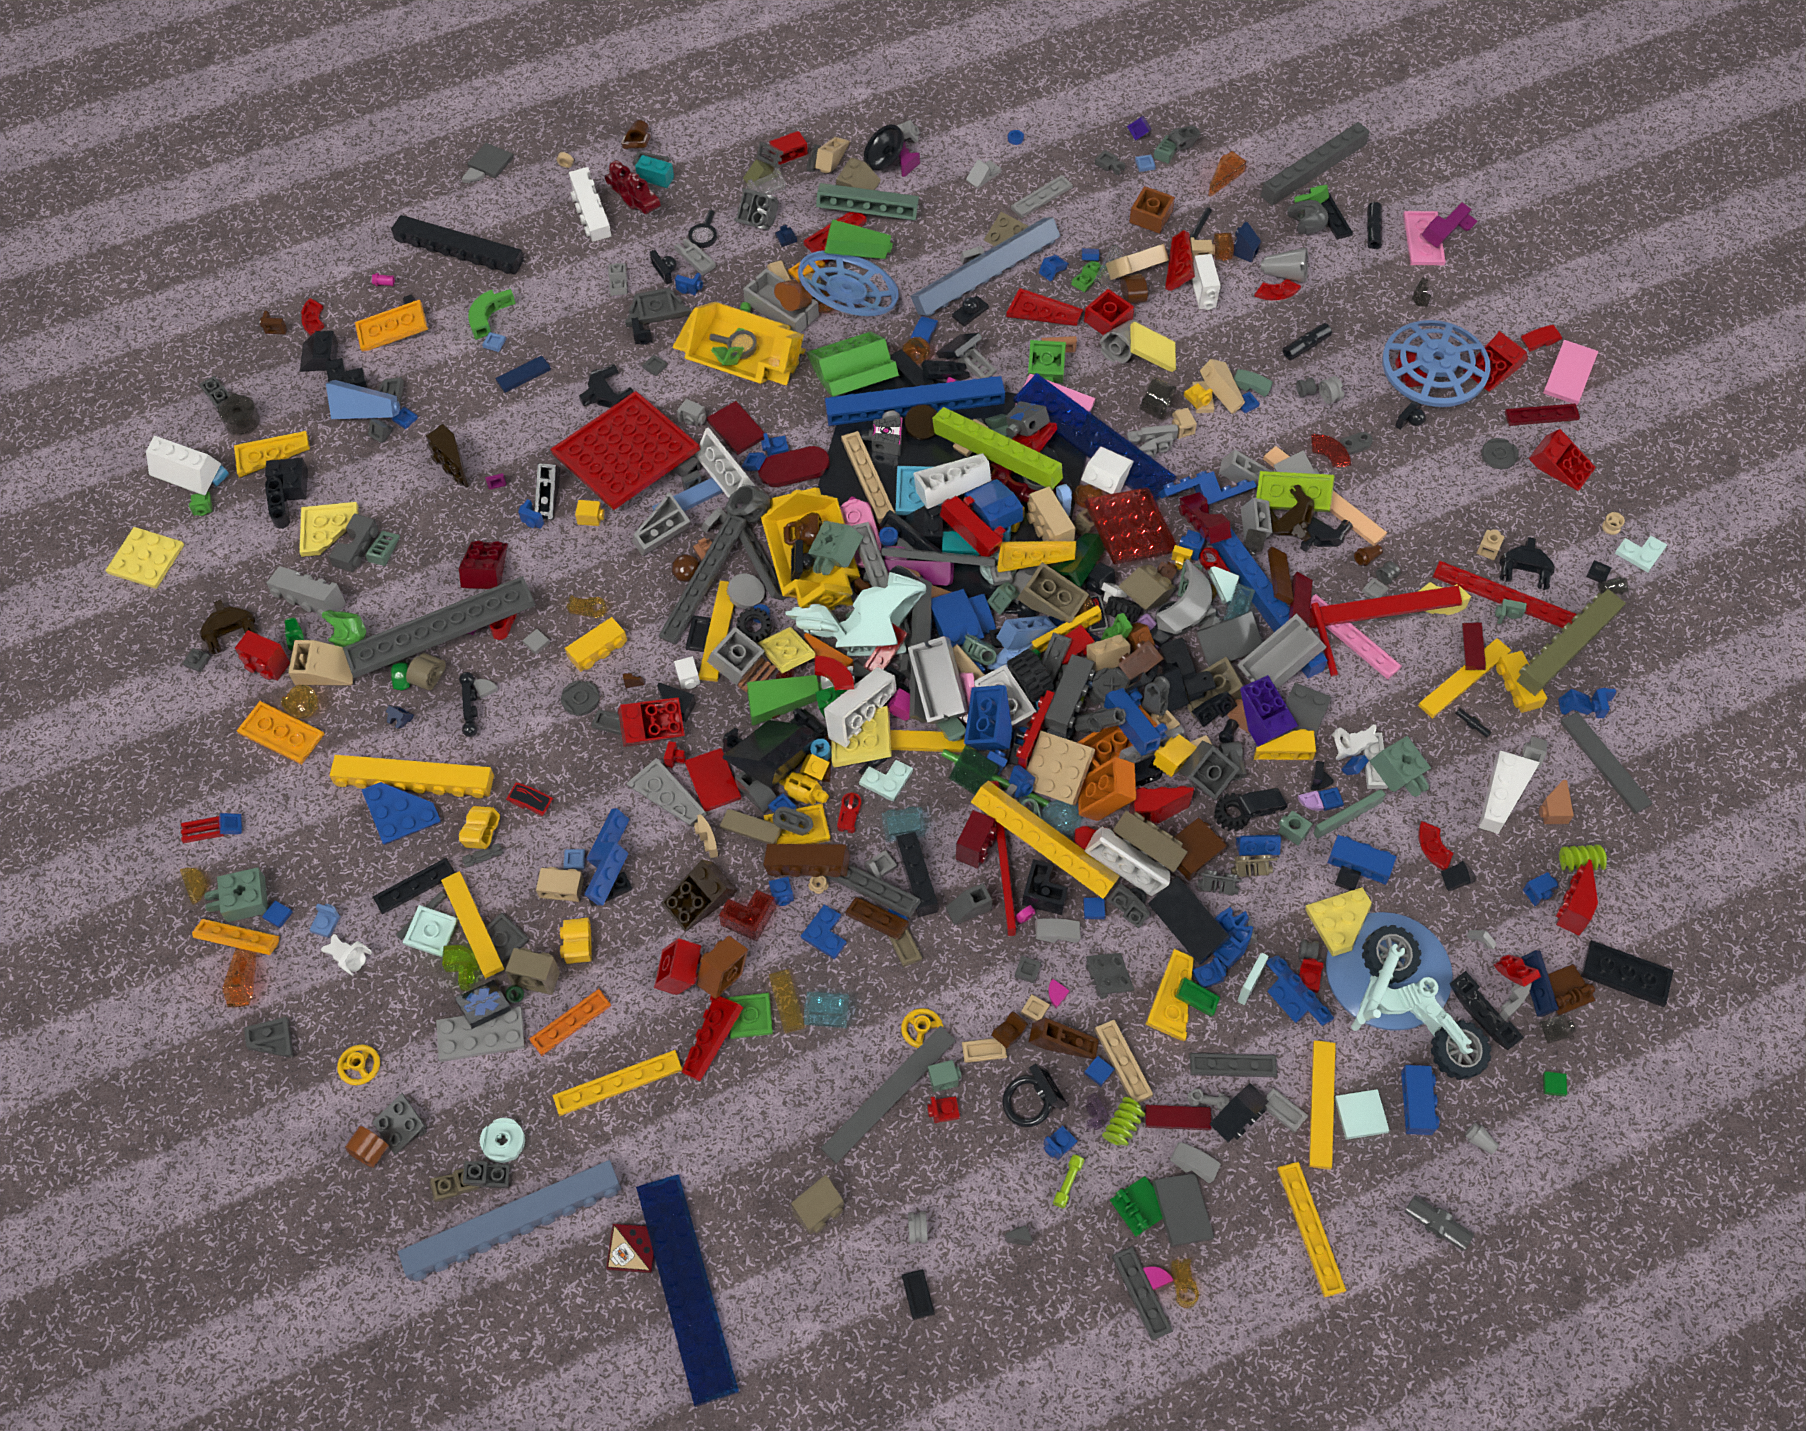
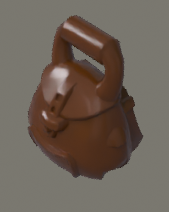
M811 512L800 520L788 523L783 528L784 542L787 545L793 546L795 540L798 539L803 540L804 545L812 546L822 526L820 515ZM791 527H795V539L791 541Z

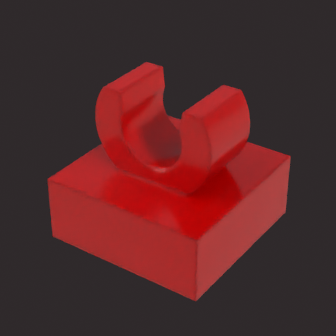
M668 741L664 755L665 767L673 768L675 762L684 764L686 758L684 755L685 751L678 749L676 742Z

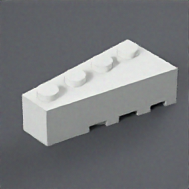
M586 167L569 172L573 190L570 192L573 202H577L575 203L576 211L581 213L579 216L582 225H586L584 227L586 236H590L592 242L611 237L610 226L599 195L596 193L589 168Z
M983 453L913 473L916 492L927 509L943 503L946 499H952L954 496L961 495L991 481L989 461Z
M877 667L856 683L853 690H847L824 708L829 739L846 748L850 744L849 739L852 735L857 736L861 731V725L866 720L870 721L874 717L877 707L882 708L897 691L895 676Z
M1504 751L1499 752L1494 762L1479 828L1499 834L1540 762Z

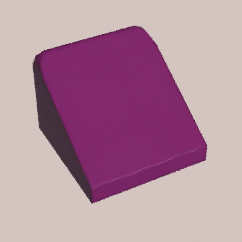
M503 473L485 477L488 489L490 490L506 486Z

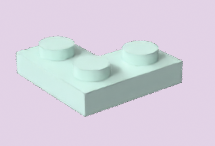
M1650 536L1643 547H1640L1625 538L1615 554L1649 572L1665 550L1667 544Z
M895 760L886 775L868 767L860 779L859 785L894 802L912 774L913 768Z

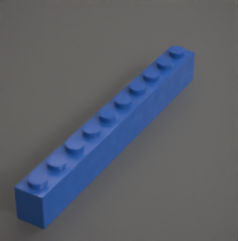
M992 376L825 398V409L828 426L882 419L883 414L887 411H896L900 417H904L916 405H928L939 412L943 407L952 411L1004 404L1005 390L1002 377Z
M1231 529L1232 538L1213 543L1211 546L1218 551L1219 556L1230 572L1239 576L1237 582L1273 632H1276L1289 620L1290 608L1285 602L1274 597L1272 583ZM1320 652L1301 669L1307 679L1323 672L1327 659Z

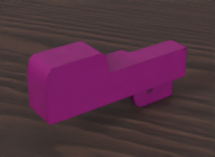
M1461 202L1446 219L1436 216L1426 227L1422 236L1438 248L1457 226L1469 231L1478 221L1469 215L1472 209Z
M885 546V547L905 548V547H903V546ZM885 556L883 560L888 574L893 567L900 565L919 572L920 575H923V579L932 582V585H950L953 582L954 563L907 560V558Z

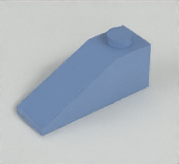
M1047 616L1007 619L996 638L1007 650L1019 649L1057 627Z

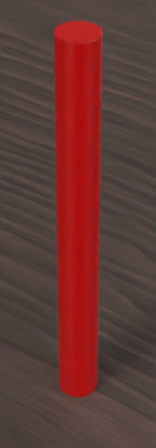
M1318 602L1312 603L1311 607L1320 640L1326 646L1324 654L1327 659L1331 677L1337 676L1338 671Z

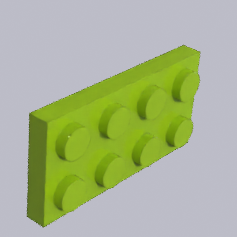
M1260 471L1256 498L1269 501L1270 509L1290 510L1297 504L1290 490L1293 488L1296 491L1294 486L1300 485L1305 494L1313 499L1314 511L1330 512L1335 477L1329 474Z

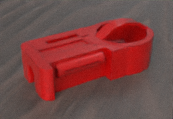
M1207 547L1202 550L1199 562L1206 571L1215 566L1230 572L1216 549ZM1206 553L1212 554L1215 557V561L1207 562L1208 557Z
M847 793L843 796L837 823L838 831L844 832V830H847L848 833L855 832L856 817L859 815L861 808V798L858 794ZM847 799H849L848 808L844 805ZM853 799H857L859 803L855 808H852Z

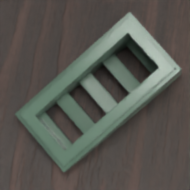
M1168 135L1165 136L1155 149L1154 159L1169 164L1177 149L1173 141L1171 142L1168 139Z
M382 531L366 553L368 562L386 566L400 535ZM386 536L392 538V540H387L384 538Z

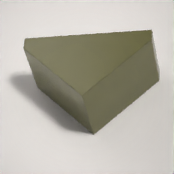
M756 159L743 177V180L751 189H754L780 175L773 166Z

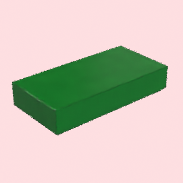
M1185 977L1181 979L1175 995L1177 999L1210 1017L1215 1014L1220 999L1216 994Z

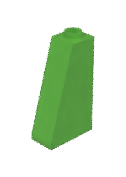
M832 219L824 253L885 259L887 252L891 253L893 243L890 242L891 235Z
M817 675L747 682L751 724H760L772 719L776 715L780 714L781 716L796 708H801L817 701L815 692L822 690L821 682L817 681Z

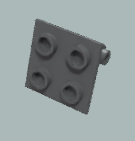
M1204 870L1203 873L1198 874V876H1202V880H1198L1197 888H1201V891L1211 892L1214 880L1213 893H1215L1217 881H1220L1219 894H1221L1223 882H1225L1223 894L1233 896L1234 894L1238 895L1239 887L1235 885L1242 882V880L1238 879V875L1226 873L1223 877L1217 876V871Z
M1121 953L1086 956V968L1089 970L1090 979L1093 980L1092 984L1096 985V995L1100 999L1107 998L1108 994L1135 990Z
M403 1093L373 1121V1124L394 1155L399 1153L417 1134L423 1136L427 1132L426 1125Z

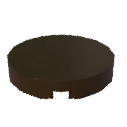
M928 405L912 407L907 412L904 420L907 433L917 440L933 438L936 434L932 418L937 414V411Z

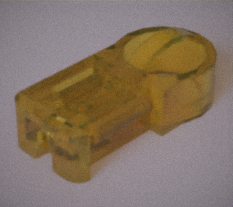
M571 595L569 598L570 603L566 606L570 614L594 618L602 617L607 611L606 604L600 597L583 599L574 598ZM596 604L603 605L597 611H594V608H592Z
M1183 1259V1262L1179 1263V1260H1173L1171 1263V1273L1176 1302L1183 1308H1192L1196 1305L1199 1298L1196 1281L1193 1282L1189 1266L1192 1261L1190 1259ZM1187 1289L1191 1290L1195 1294L1194 1301H1183L1179 1296V1292L1183 1290V1293H1188Z

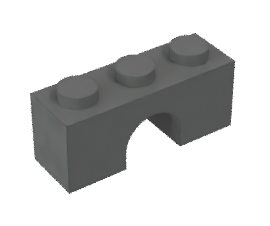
M355 513L346 526L349 536L354 538V541L349 544L337 542L329 555L333 567L353 572L356 567L360 566L364 552H368L371 540L378 534V527L374 519Z

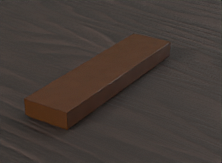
M1271 546L1267 551L1274 597L1290 605L1294 598L1287 554Z

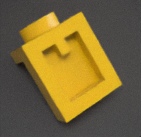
M1197 383L1184 391V397L1196 409H1199L1211 402L1213 390L1211 388L1205 390Z

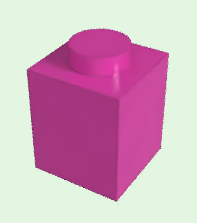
M898 689L890 698L887 706L892 715L906 721L910 718V694L902 689Z

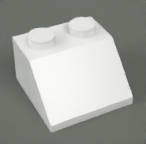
M1100 447L1088 462L1081 480L1110 494L1119 495L1134 461L1104 447Z

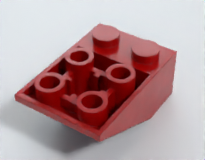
M1501 331L1484 347L1490 360V374L1484 388L1490 392L1528 360L1527 351ZM1479 352L1475 357V367L1485 372V360L1482 353ZM1474 373L1470 376L1478 384L1482 380L1481 377Z
M1561 429L1546 435L1528 458L1539 470L1577 491L1581 489L1596 468Z
M679 697L622 704L618 708L623 747L685 736Z
M1194 787L1137 788L1136 800L1132 801L1129 806L1130 813L1133 815L1137 812L1146 820L1157 825L1189 808Z
M1588 859L1585 865L1581 864L1577 872L1574 873L1570 881L1571 886L1567 889L1562 899L1564 902L1555 917L1559 918L1556 923L1557 926L1578 936L1581 935L1590 923L1598 906L1593 865L1590 859Z

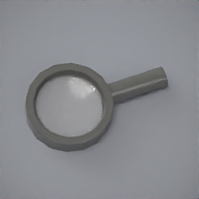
M748 330L736 331L729 338L716 334L710 335L711 341L727 344L728 349L730 347H744L740 359L750 357L757 350L756 337ZM738 351L733 352L732 356L735 357Z

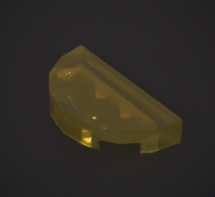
M187 867L180 869L190 901L194 905L205 894L208 888L207 879L201 871L196 868Z

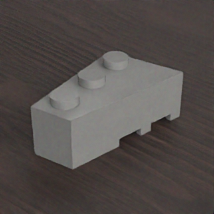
M670 491L633 535L632 542L642 556L689 527V518Z

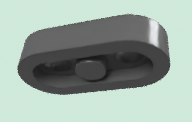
M1359 432L1341 439L1338 444V450L1343 455H1352L1371 447L1373 438L1369 433Z
M779 807L773 814V822L777 827L798 835H807L813 827V821L808 815L788 807Z

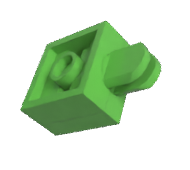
M1030 340L1028 376L1033 374L1054 383H1063L1066 342Z

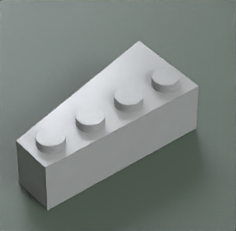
M279 566L267 581L270 593L274 597H283L288 603L292 605L298 604L307 612H316L322 619H324L322 617L324 611H341L346 604L336 583L331 582L328 585L325 584V580L320 578L315 581L307 574H304L302 577L297 571Z

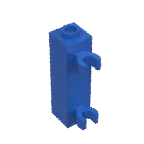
M1123 688L1109 692L1105 697L1104 708L1119 707L1124 709L1126 722L1118 726L1140 755L1143 756L1158 750L1160 740L1167 737L1164 732L1168 728L1164 723L1154 728L1138 708L1141 705L1138 699L1142 698L1139 691H1135L1130 695Z

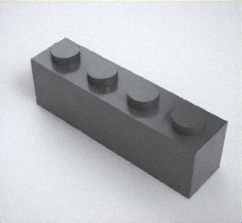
M1071 655L1046 713L1044 727L1063 734L1067 733L1068 728H1073L1076 719L1074 714L1075 712L1079 713L1082 706V701L1080 700L1082 696L1086 697L1089 689L1088 681H1092L1095 676L1096 670L1093 669L1094 661Z

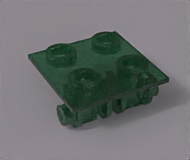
M965 745L949 779L976 795L980 787L988 780L991 781L992 777L996 776L1000 769H998L999 765Z

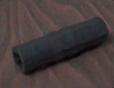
M1372 202L1367 207V246L1369 249H1379L1382 247L1383 220L1382 205L1379 202Z
M1323 323L1300 336L1297 340L1283 348V355L1288 360H1292L1300 354L1309 351L1312 347H1315L1318 343L1332 335L1330 326L1327 323Z

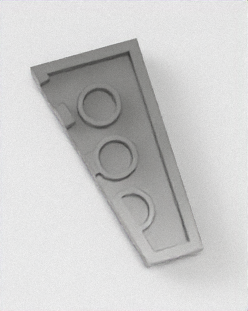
M657 758L626 783L630 788L691 827L694 826V823L698 822L697 815L701 814L703 817L707 815L703 808Z

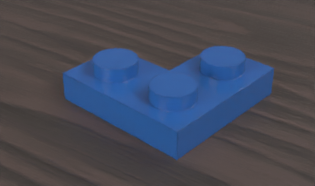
M824 904L801 934V939L835 960L846 945L844 939L831 932L840 920L841 914Z

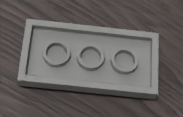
M521 1006L511 1008V1011L473 1029L464 1016L436 1020L438 1058L440 1062L525 1048Z

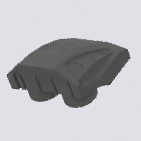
M743 188V195L737 217L734 221L768 231L776 218L778 210L777 197Z

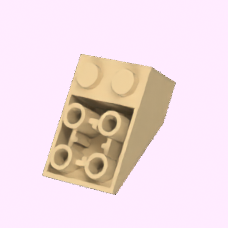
M315 640L294 641L289 675L295 685L353 684L354 677L349 668L343 647Z

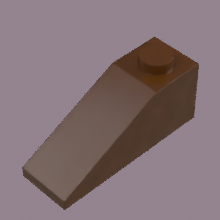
M1045 1017L1032 1023L1028 1043L1045 1050L1095 1060L1099 1039Z

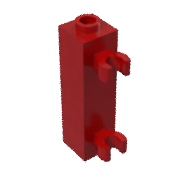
M954 496L952 499H946L941 505L940 516L981 556L991 557L998 552L1003 541V533L1006 530L1002 526L997 527L994 531L991 530L971 510L973 507L971 504L975 502L971 496L965 498L963 502L957 496Z

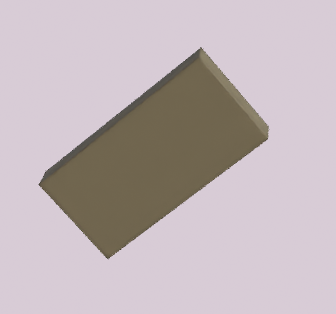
M906 928L899 940L888 936L903 968L922 960V956L908 928Z

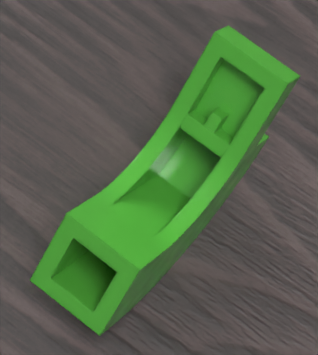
M511 289L494 294L493 290H489L473 302L469 310L468 319L475 340L486 337L491 332L488 319L492 313L516 304Z

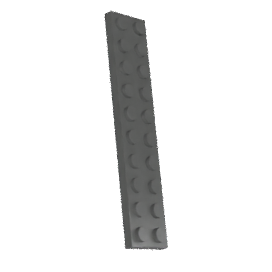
M522 576L343 647L351 673L356 678L536 605Z

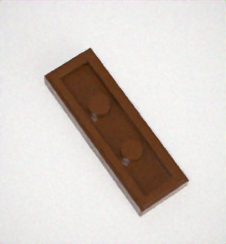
M858 897L854 898L845 911L846 916L896 940L900 939L909 926L907 920Z

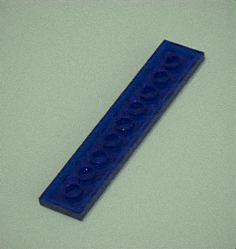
M1036 373L1013 398L1016 404L1022 401L1046 406L1050 420L1049 423L1057 424L1058 429L1055 433L1090 459L1100 447H1104L1133 460L1134 462L1124 484L1153 506L1161 498L1159 492L1164 489L1163 486L1176 481L1177 476Z
M677 1174L637 1186L638 1197L694 1408L737 1394L739 1389L680 1176Z

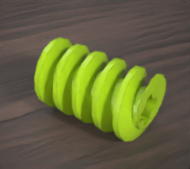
M1587 845L1586 847L1570 846V848L1565 846L1560 849L1559 860L1562 871L1565 870L1566 866L1569 872H1573L1574 866L1578 870L1581 864L1585 865L1588 859L1592 860L1593 870H1597L1598 865H1600L1601 870L1606 869L1607 856L1601 845Z
M1123 1097V1103H1120L1118 1106L1119 1110L1115 1111L1110 1124L1106 1126V1132L1102 1133L1104 1139L1118 1146L1129 1145L1125 1138H1133L1129 1130L1136 1132L1137 1128L1133 1123L1140 1124L1141 1120L1137 1116H1145L1139 1103L1129 1097Z

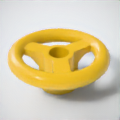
M918 1008L912 1010L904 1017L901 1024V1033L909 1045L919 1048L924 1043V1035L930 1029L938 1028L940 1025L943 1027V1023L934 1011ZM923 1015H928V1016H930L931 1018L934 1019V1021L930 1022V1019H929L928 1017H926V1016H923ZM909 1022L917 1032L916 1041L908 1034L907 1027ZM924 1025L926 1028L920 1029L919 1026Z
M354 1045L345 1050L340 1056L337 1064L338 1075L349 1085L358 1086L366 1084L378 1073L380 1057L377 1051L368 1045ZM370 1054L374 1065L368 1074L365 1070V1061ZM352 1069L357 1071L362 1078L352 1079L346 1075L344 1070Z

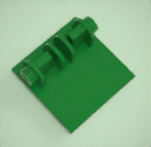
M1146 1176L1126 1189H1120L1109 1200L1135 1237L1163 1219L1154 1187Z

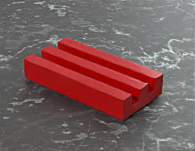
M219 816L181 823V841L183 843L224 836V834H220ZM219 829L218 831H212V832H207V833H201V834H196V835L187 836V834H193V833H198V832H205V831H209V830Z

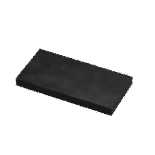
M1179 876L1174 878L1167 887L1148 903L1200 965L1231 937Z
M1591 940L1587 948L1581 977L1665 1007L1674 970Z

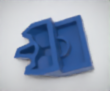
M1231 907L1219 913L1215 918L1231 937L1212 954L1214 957H1218L1219 961L1223 962L1228 969L1245 953L1253 931L1252 926L1245 927L1249 921L1246 911L1233 917L1234 912Z

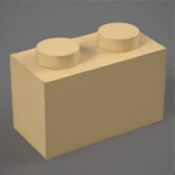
M1121 634L1087 645V659L1094 661L1093 669L1096 670L1095 674L1103 668L1113 669L1118 667L1119 659L1126 653L1130 655V644Z
M541 868L536 891L539 898L579 902L584 879L582 873L576 869Z

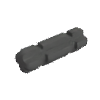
M813 145L806 165L807 171H815L817 152L821 145Z
M497 843L492 845V848L476 851L473 855L463 856L462 859L465 867L468 868L473 866L474 863L478 864L489 860L494 855L495 857L502 855L503 851L500 844Z

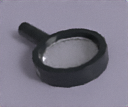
M713 210L708 211L704 223L694 225L688 232L689 241L699 248L710 247L717 240V232L711 225L715 214Z

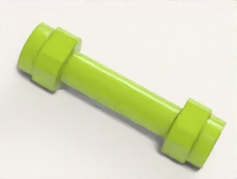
M1072 1155L1068 1164L1069 1170L1060 1192H1057L1054 1197L1053 1204L1062 1209H1065L1069 1200L1068 1193L1077 1171H1080L1083 1166L1084 1159L1082 1157Z

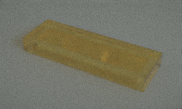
M789 969L768 974L784 1034L804 1029L805 1025Z

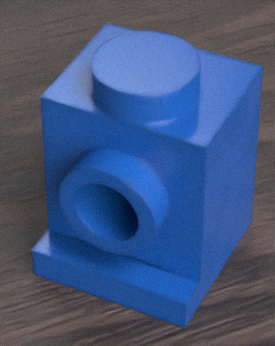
M1547 872L1527 882L1523 891L1532 904L1537 906L1542 899L1545 901L1554 895L1553 891L1559 885L1556 879Z

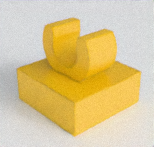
M1177 545L1174 546L1171 560H1175L1177 569L1182 570L1186 559L1191 561L1193 550Z

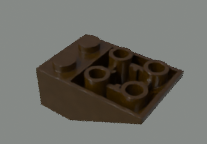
M441 424L426 435L427 447L432 453L430 456L436 464L440 463L442 465V469L446 474L451 473L453 475V479L458 485L462 484L467 488V478L455 435L444 424Z
M702 859L661 903L686 932L725 904L738 890L714 862Z

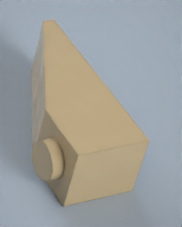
M834 137L818 148L815 168L820 169L823 173H830L836 169L850 141Z
M1210 359L1200 370L1207 386L1213 390V393L1230 413H1236L1245 401L1226 362Z

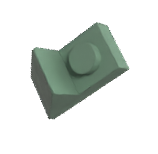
M999 414L985 419L989 429L1010 439L1013 438L1006 433L1008 428L1007 415Z

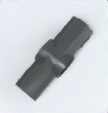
M1119 707L1110 709L1100 708L1096 712L1078 715L1075 719L1074 727L1076 731L1081 733L1090 731L1098 733L1104 728L1125 723L1126 713L1124 709Z
M1414 1195L1404 1211L1407 1215L1423 1224L1426 1231L1433 1232L1437 1238H1444L1463 1252L1473 1239L1474 1234L1455 1222L1450 1213L1441 1208H1434L1416 1195Z

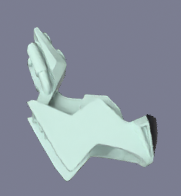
M897 565L889 572L888 586L886 588L872 587L861 591L853 603L855 609L846 621L839 622L832 611L825 606H821V604H812L810 608L804 609L802 607H794L792 611H786V616L796 620L797 627L803 629L805 633L827 638L836 637L838 640L836 648H845L848 651L847 656H871L876 646L897 644L892 623L900 628V624L921 596L926 593V585L909 569ZM905 641L895 655L907 652Z

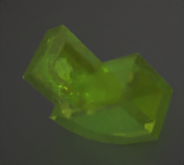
M462 945L443 946V968L446 972H459L458 985L461 991H470V984L474 983L473 971H480L473 952Z

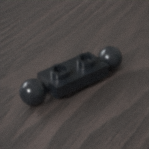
M463 672L459 677V682L462 685L463 717L465 719L462 733L466 737H473L478 731L474 719L478 717V712L473 702L477 701L476 690L471 688L475 677L470 672Z

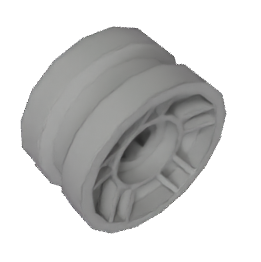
M1336 376L1319 382V392L1326 404H1332L1344 398V391L1341 390L1343 385Z
M920 1211L919 1214L908 1212L909 1243L915 1244L919 1241L922 1244L928 1243L926 1211Z

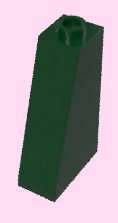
M1085 533L1076 541L1075 560L1052 563L1049 567L1080 588L1105 551L1100 535Z

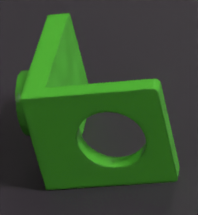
M712 347L711 351L722 365H737L744 347H730L729 350L726 347ZM738 351L737 355L733 357L732 353Z

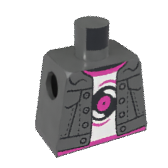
M903 417L875 419L873 421V430L862 429V440L872 441V450L875 452L901 456Z

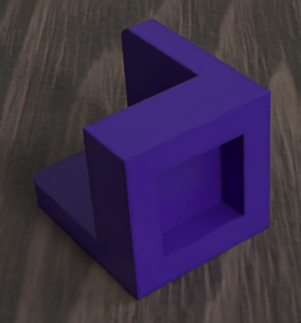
M1144 116L1127 126L1135 140L1152 130Z

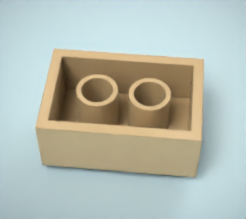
M1050 486L1029 494L1027 519L1030 524L1034 525L1037 536L1041 537L1044 542L1074 541L1075 526Z

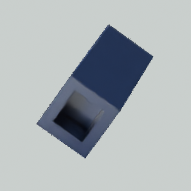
M1245 221L1242 227H1238L1235 237L1237 238L1232 247L1234 249L1233 255L1252 263L1259 252L1261 240L1250 224Z

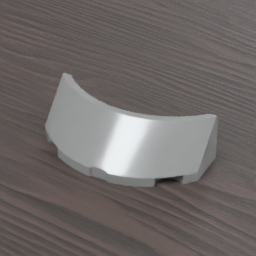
M1188 559L1185 561L1186 572L1184 574V580L1189 581L1188 587L1183 596L1174 605L1157 613L1156 619L1159 630L1173 634L1181 633L1182 629L1190 625L1194 627L1205 617L1211 606L1212 590L1209 580Z

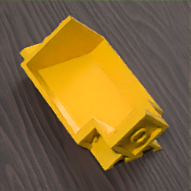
M719 302L695 307L673 345L674 349L685 353L684 359L760 384L768 379L786 386L789 382L790 373L794 374L799 364V355L804 354L806 350L801 347L804 334L790 330V325ZM737 328H743L752 332L757 340V350L750 357L739 359L737 365H722L711 351L712 347H726L728 349L727 344L711 341V334L729 338L736 332ZM748 336L739 337L732 343V347H744L743 352L748 351L753 346V340Z
M815 487L803 491L795 490L790 494L770 499L771 509L761 517L782 595L797 598L798 606L803 609L810 608L812 604H821V606L827 607L830 611L835 610V606L838 605L852 606L851 595L853 593L850 583L860 577L854 556L848 567L844 568L834 565L831 573L828 575L815 573L812 568L809 571H803L800 579L791 581L792 546L784 542L783 528L788 523L800 520L811 512L820 515L822 524L824 521L845 524L837 498L821 495L820 489ZM791 527V541L795 539V527ZM803 544V553H808L811 546Z

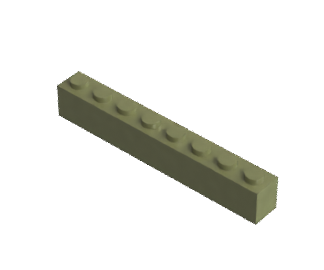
M1609 589L1603 594L1599 592L1592 600L1594 603L1591 604L1589 602L1582 609L1583 614L1579 612L1572 619V624L1568 622L1561 630L1562 634L1558 632L1552 638L1551 645L1547 643L1541 649V655L1537 653L1530 660V665L1525 664L1519 671L1521 676L1517 682L1536 696L1620 612L1626 602Z

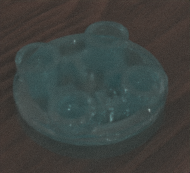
M1059 800L1047 804L1041 815L1042 820L1068 839L1074 835L1075 828L1081 826L1082 817L1079 815L1078 807Z

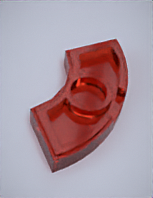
M1311 434L1313 453L1326 456L1331 461L1333 468L1351 466L1349 454L1339 441L1330 436Z

